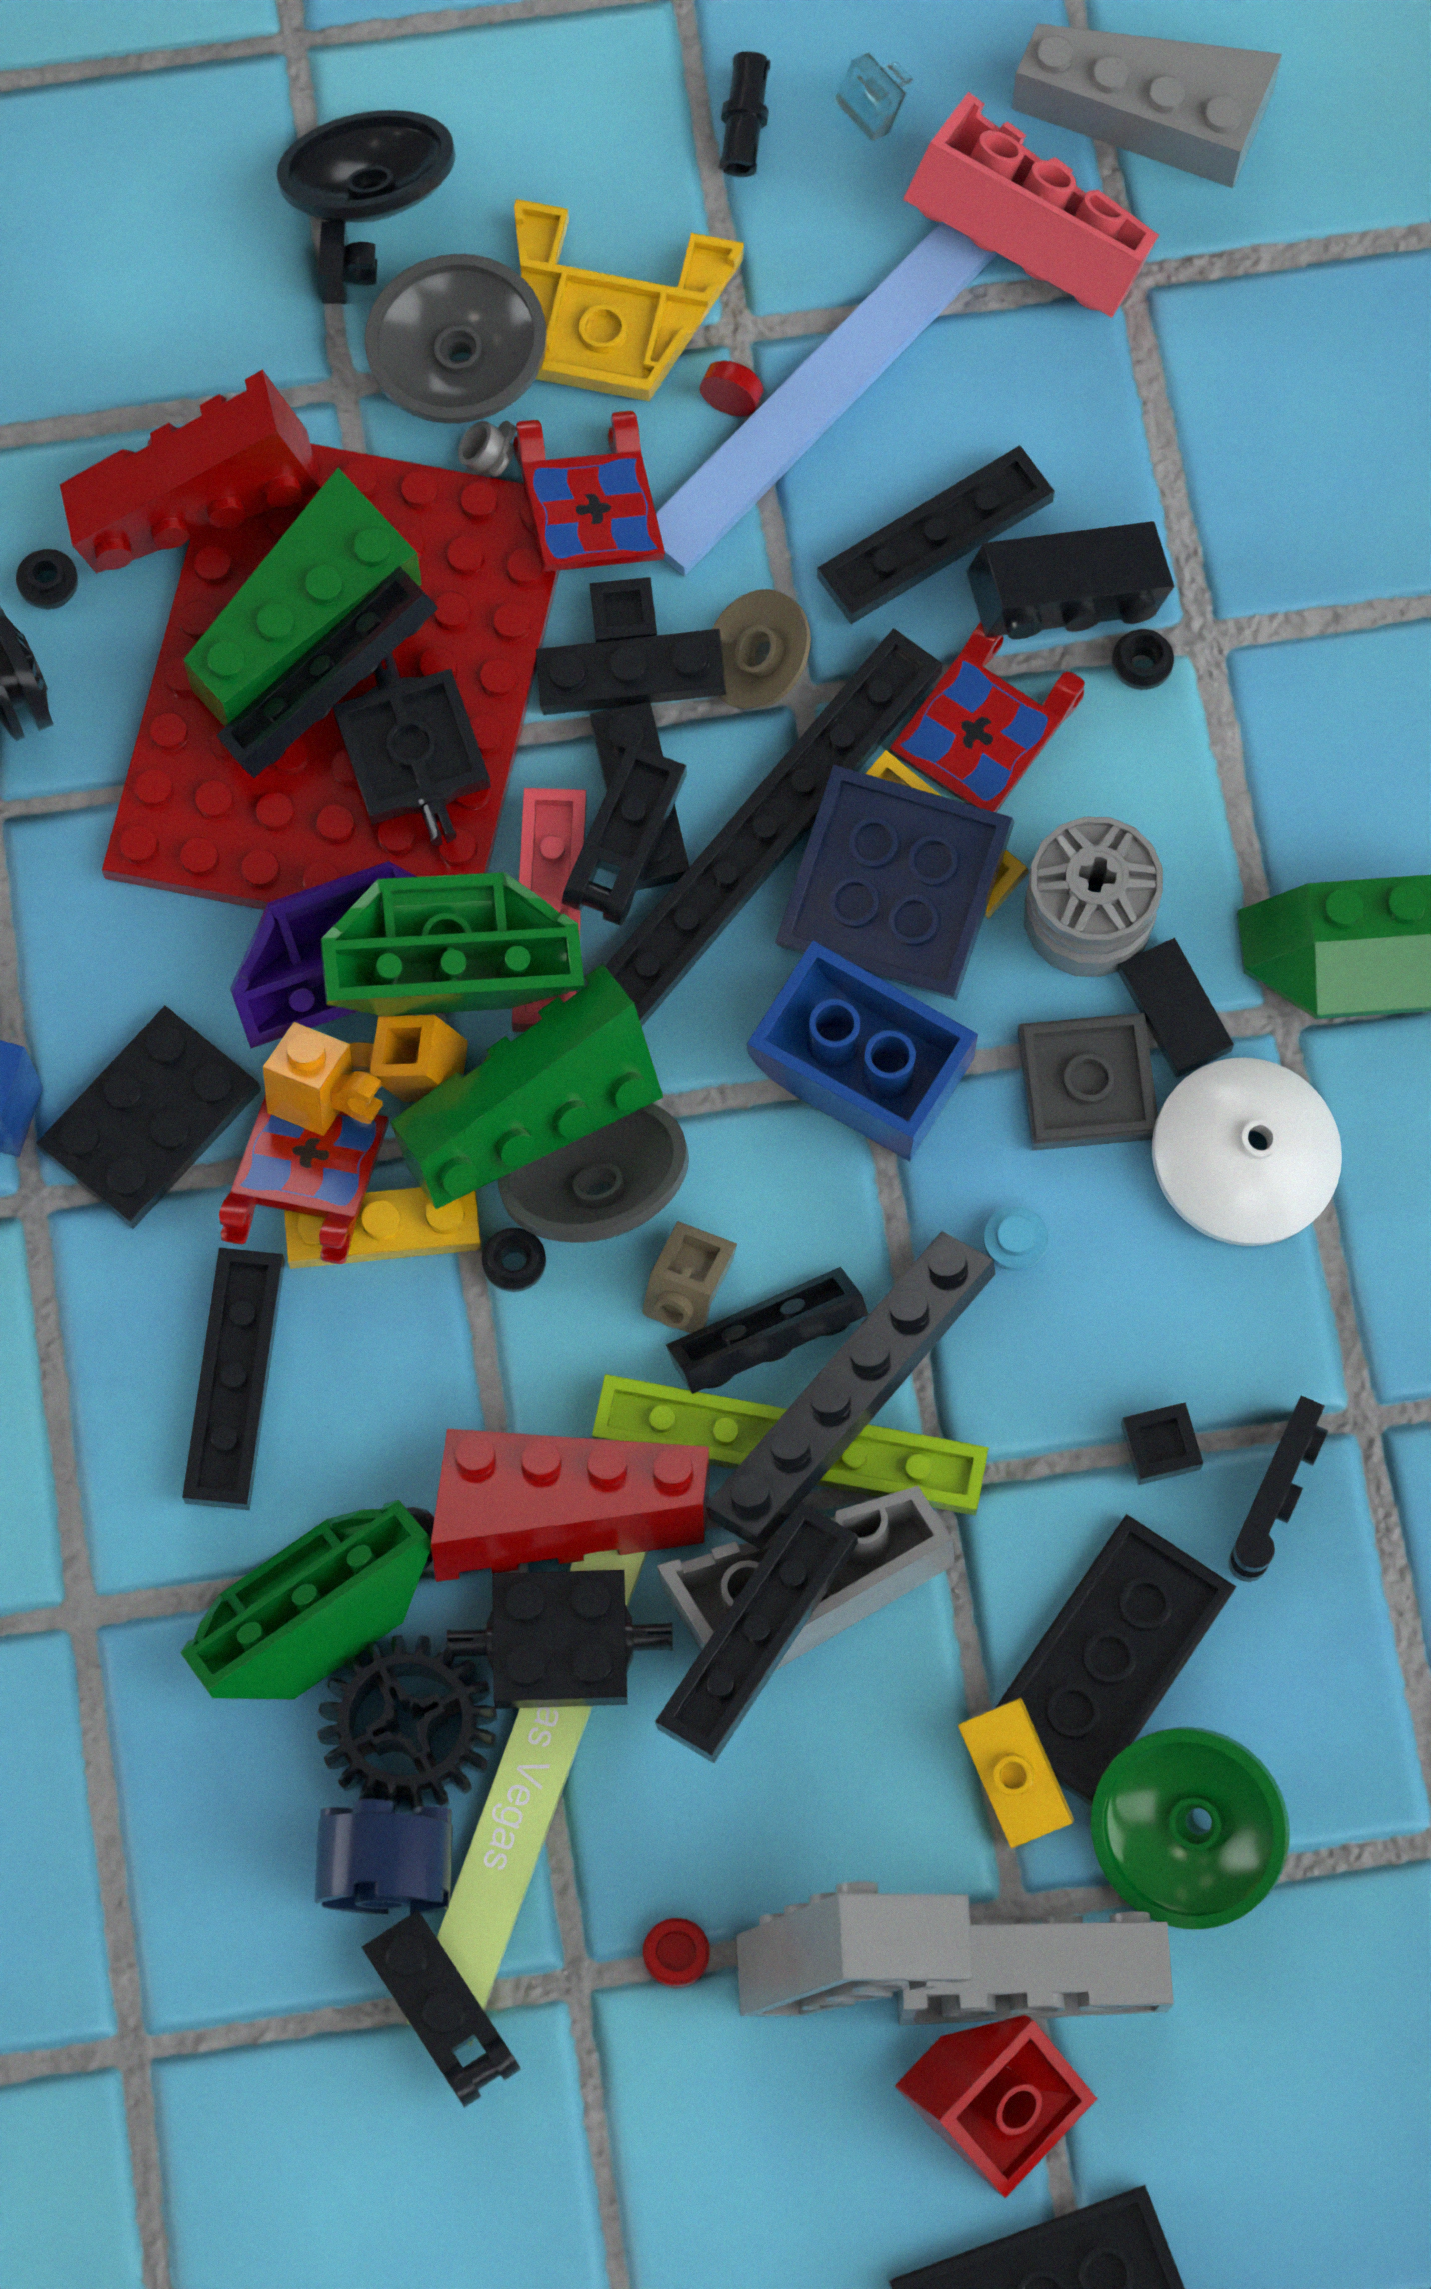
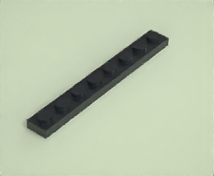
M893 628L607 963L605 967L634 1002L641 1027L812 827L833 765L859 771L940 676L942 663Z

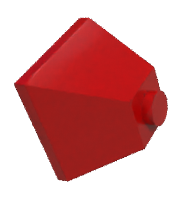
M1026 2014L940 2036L894 2085L927 2125L1004 2198L1016 2188L1097 2100L1096 2096L1035 2021Z

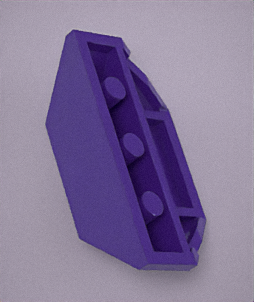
M388 861L267 903L230 987L250 1048L283 1038L293 1022L312 1028L359 1012L326 1004L321 938L335 926L377 879L417 877L416 875Z

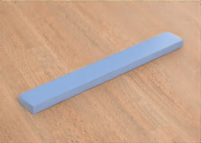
M940 222L656 513L665 550L664 560L685 577L998 253L986 251L972 242L970 237Z

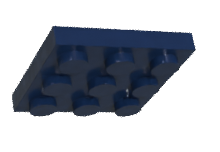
M833 765L775 943L779 947L804 954L811 942L815 941L877 977L957 1001L1015 823L1013 818Z

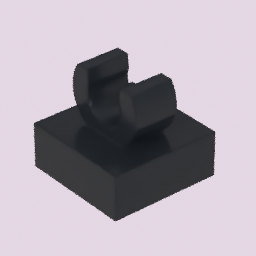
M321 221L318 278L323 304H346L348 282L357 285L377 284L378 261L375 259L376 246L370 242H353L349 244L346 222Z

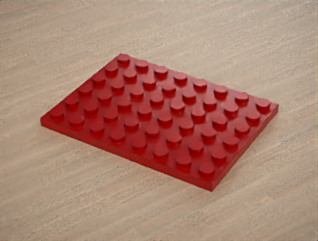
M310 443L320 488H322L337 468L347 476L417 552L422 585L419 587L439 608L424 621L418 632L406 638L393 650L392 654L401 678H422L451 668L490 777V788L456 798L446 805L454 831L457 834L453 841L446 843L440 822H437L443 845H432L422 813L406 814L371 825L332 708L322 720L315 722L296 739L279 760L268 765L260 774L253 778L236 761L216 736L224 728L223 724L191 690L183 659L318 493L315 492L302 497L293 505L275 507L245 518L234 527L218 528L190 539L102 867L104 878L265 910L268 902L388 861L417 877L488 873L537 669L536 649L542 648L560 570L544 572L524 484ZM382 660V661H381L382 667H383V669H386V668H385V665H384V662H383V660ZM373 673L367 678L360 680L334 705L361 697L374 686H377Z

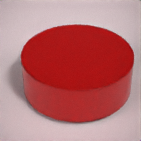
M716 361L708 366L700 383L699 390L704 400L715 409L732 416L743 417L755 411L763 394V385L757 375L749 368L732 361Z
M669 1918L656 1924L647 1934L643 1944V1960L646 1970L656 1982L669 1988H684L697 1982L706 1972L710 1961V1946L705 1933L697 1924L683 1918Z

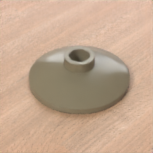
M755 590L733 601L715 622L712 629L720 630L726 695L718 696L719 699L737 709L759 710L773 705L794 687L806 666L811 643L807 617L801 606L794 599L776 590Z

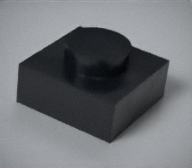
M651 577L589 583L596 642L657 636Z
M1186 1402L1123 1417L1121 1427L1138 1485L1201 1470L1203 1460Z

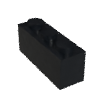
M1154 521L986 542L982 544L966 571L985 637L1008 635L1011 639H1024L1034 636L1042 630L1065 627L1070 632L1083 631L1095 626L1099 622L1120 619L1125 624L1141 623L1157 614L1159 608L1175 587Z

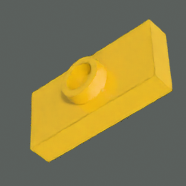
M1021 1697L958 1724L1011 1849L1072 1824L1075 1821Z

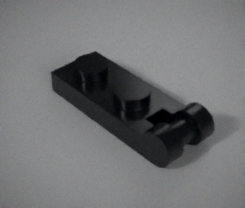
M628 743L567 881L562 896V904L579 911L583 906H587L602 912L603 920L619 926L623 925L631 908L634 894L686 778L687 765ZM598 868L618 875L612 889L593 882Z
M1302 1395L1291 1415L1229 1557L1230 1571L1241 1581H1256L1266 1572L1275 1552L1274 1542L1269 1536L1274 1521L1278 1519L1288 1523L1303 1490V1487L1292 1483L1299 1464L1303 1461L1313 1466L1328 1433L1327 1429L1317 1425L1325 1406Z
M416 1910L361 1947L464 2108L481 2097L478 2092L479 2089L500 2075L505 2081L521 2070L516 2059L419 1910ZM477 2038L485 2053L465 2067H462L454 2052Z

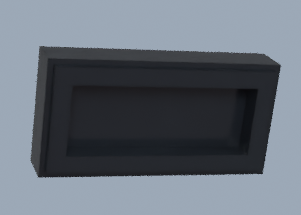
M1175 938L1119 963L1117 972L1139 1012L1145 1013L1146 1024L1176 1078L1232 1052L1234 1043Z

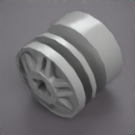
M1082 817L1067 822L1056 828L1041 842L1031 863L1029 885L1025 897L1024 927L1033 948L1052 967L1073 976L1102 977L1117 972L1119 963L1143 953L1153 931L1163 893V867L1153 845L1135 827L1111 817ZM1090 880L1102 882L1100 892L1088 890Z

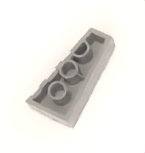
M1037 23L1016 71L1012 109L1233 188L1274 92L1282 54Z
M918 1486L837 1510L835 1516L829 1517L856 1533L858 1545L776 1670L955 1565L953 1539ZM783 1527L776 1531L777 1533L770 1538L761 1550L748 1542L738 1545V1542L735 1541L712 1548V1553L685 1562H681L679 1558L657 1565L663 1591L701 1651Z
M876 1882L841 1883L836 1885V1892L811 1895L810 1903L784 1906V1913L760 1916L759 1926L736 1935L740 2016H806L855 2005V2001L880 2000L894 1997L893 1991L908 1988L909 1991H922L937 1987L936 1981L958 1983L973 1979L968 1894H878V1883Z
M1150 1913L1112 1914L1109 1916L1110 1923H1083V1917L1079 1915L1045 1917L1042 1919V1924H1016L1015 1919L1008 1918L976 1921L975 1925H970L973 1979L958 1983L936 1981L937 1987L922 1991H909V1988L897 1991L899 2026L1001 2021L1025 2014L1031 2019L1168 2012L1174 2001L1167 1922H1150Z

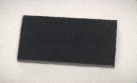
M1126 1514L996 1707L1020 1697L1022 1698L1059 1785L1092 1806L1096 1788L1107 1767L1118 1754L1134 1743L1237 1586Z
M1146 2185L888 2281L891 2289H1185Z

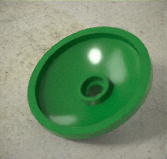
M1174 1727L1159 1730L1138 1739L1118 1754L1107 1767L1096 1788L1091 1809V1836L1094 1851L1099 1865L1112 1887L1138 1912L1150 1913V1919L1157 1922H1167L1168 1926L1190 1930L1209 1929L1240 1919L1259 1905L1272 1891L1284 1869L1290 1841L1289 1817L1285 1801L1275 1779L1260 1759L1249 1749L1232 1738L1212 1730L1196 1727ZM1195 1808L1203 1809L1210 1815V1829H1202L1195 1824L1193 1820Z

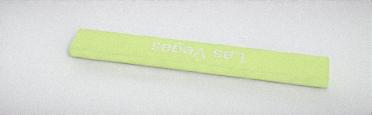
M617 1550L585 1554L584 1561L573 1562L570 1571L624 1570L626 1606L628 1608L648 1551L619 1555ZM593 1706L519 1709L450 1899L449 1909L445 1913L437 1939L483 2010H485ZM473 2040L466 2045L472 2046Z

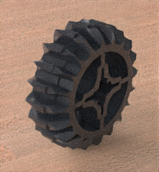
M401 1635L393 1636L391 1640L393 1655L382 1657L379 1646L372 1642L366 1646V1651L371 1661L370 1665L363 1668L353 1657L347 1658L344 1661L347 1672L353 1678L350 1684L340 1678H331L327 1684L329 1690L336 1697L342 1699V1702L328 1701L319 1705L318 1711L321 1717L338 1722L334 1725L325 1726L317 1732L321 1744L340 1745L331 1750L324 1757V1761L328 1769H338L350 1765L338 1780L340 1787L344 1791H348L364 1780L365 1783L360 1791L359 1799H377L381 1791L386 1792L384 1800L394 1802V1813H397L401 1796H409V1804L412 1810L415 1807H424L422 1795L433 1792L436 1804L439 1807L445 1808L450 1804L447 1792L444 1789L445 1785L452 1782L460 1792L467 1794L472 1789L468 1777L461 1770L466 1766L475 1772L484 1773L488 1767L487 1760L481 1754L473 1751L474 1747L488 1749L496 1746L497 1739L494 1733L477 1728L497 1720L496 1708L489 1705L474 1706L491 1693L487 1681H477L466 1686L474 1676L476 1666L472 1660L468 1659L451 1670L450 1667L455 1657L452 1656L451 1647L447 1644L439 1650L435 1659L430 1658L431 1642L427 1636H420L418 1638L414 1654L406 1653V1646ZM397 1677H425L443 1685L451 1693L442 1698L437 1693L426 1698H415L404 1691ZM379 1686L385 1701L384 1712L377 1721L366 1726L367 1733L354 1739V1724L357 1712L365 1698ZM394 1699L400 1701L404 1712H411L413 1719L418 1714L424 1717L417 1722L419 1732L417 1738L422 1748L421 1752L416 1751L411 1738H404L402 1730L397 1736L391 1734L399 1728L397 1720L399 1714L394 1704ZM462 1711V1727L458 1741L451 1753L437 1765L430 1749L431 1738L438 1729L449 1724L448 1717ZM393 1751L401 1752L412 1760L419 1774H389L372 1766L364 1757L374 1752L378 1756Z

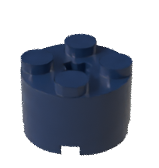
M381 1799L354 1800L353 1809L342 1807L321 1809L317 1834L315 1903L322 1902V1907L327 1909L365 1914H388L389 1909L408 1907L409 1901L410 1914L416 1910H419L421 1914L449 1909L453 1840L452 1810L444 1807L426 1806L413 1808L412 1815L394 1813V1802Z

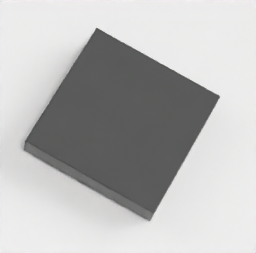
M1145 1013L1019 1024L1018 1038L1032 1151L1152 1140L1158 1112Z

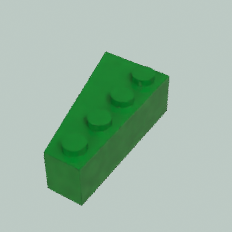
M339 468L334 471L183 659L191 690L224 727L399 566L418 586L422 585L417 552Z
M603 963L584 977L589 983L587 986L564 1003L559 996L538 1011L542 1019L512 1042H510L507 1036H504L486 1050L488 1055L483 1063L465 1076L456 1072L390 1121L408 1170L435 1209L664 1098L635 1004Z

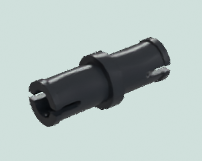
M746 51L734 55L730 97L722 106L721 119L726 124L719 168L723 169L725 174L735 177H749L756 173L760 130L767 125L769 109L764 105L771 61L770 59L766 60L767 57L757 52Z

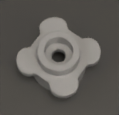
M479 421L473 424L463 436L458 449L459 461L467 466L465 473L480 476H499L508 467L513 457L514 449L510 441L515 435V425L509 421H503L499 427H495L487 421Z

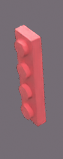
M524 788L519 882L540 896L561 915L564 913L577 922L580 937L582 909L579 911L562 904V896L585 843L586 790ZM578 990L558 996L564 1003L575 995ZM558 996L512 1008L513 1032H525L540 1021L542 1017L538 1011Z

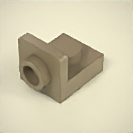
M677 1221L650 1273L642 1310L643 1314L668 1327L678 1328L688 1333L704 1328L707 1324L711 1303L734 1259L737 1243Z

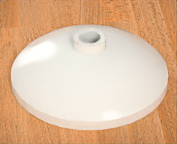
M1224 1059L1205 1065L1191 1073L1176 1086L1164 1102L1156 1119L1152 1138L1154 1170L1161 1190L1168 1202L1196 1230L1228 1244L1240 1246L1268 1245L1280 1242L1299 1233L1311 1224L1327 1206L1334 1194L1341 1171L1342 1151L1340 1136L1336 1122L1325 1101L1307 1081L1296 1073L1276 1063L1261 1059ZM1249 1132L1261 1133L1267 1141V1148L1265 1150H1258L1252 1147L1248 1140Z

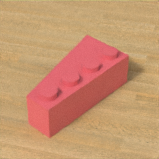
M968 92L930 142L903 200L917 207L928 219L943 222L970 237L972 242L986 251L996 252L1018 264L1031 277L1040 281H1048L1071 294L1082 306L1091 310L1101 311L1112 318L1130 291L1159 235L1100 190H1091L1085 193L1076 186V180L1072 175L1073 170L1056 157L1048 161L1041 160L1022 145L1027 135L1008 121L1002 124L1001 128L996 126L980 114L985 104Z

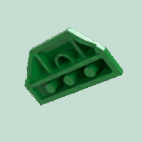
M505 872L377 879L320 941L326 1004L379 1016L511 1009L577 991L585 986L578 923L564 913L561 915L540 896Z
M1431 874L1307 883L1238 910L1237 921L1243 973L1257 982L1261 981L1280 997L1313 1018L1327 1019L1431 1011Z
M400 1500L385 1503L381 1509H362L328 1518L221 1592L199 1623L194 1639L186 1643L180 1654L212 1698L294 1700L344 1665V1661L347 1658H354L364 1651L368 1644L378 1641L404 1622L431 1550V1539Z

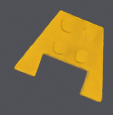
M516 199L514 214L521 277L536 294L544 313L547 329L546 353L541 369L535 379L650 402L742 263L744 243L691 233L678 286L672 287L559 265L558 262L569 223L568 209Z

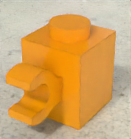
M436 1015L378 1016L374 1043H349L352 1070H360L381 1080L382 1087L403 1102L419 1101L456 1072L464 1075L468 1040Z
M293 1022L263 1065L267 1113L324 1136L340 1111L357 1121L371 1124L383 1106V1101L374 1097L381 1087V1080L366 1072H352L349 1043L299 1023Z

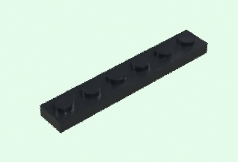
M941 1231L705 1504L708 1518L761 1550L793 1513L799 1503L804 1500L996 1274L993 1259Z

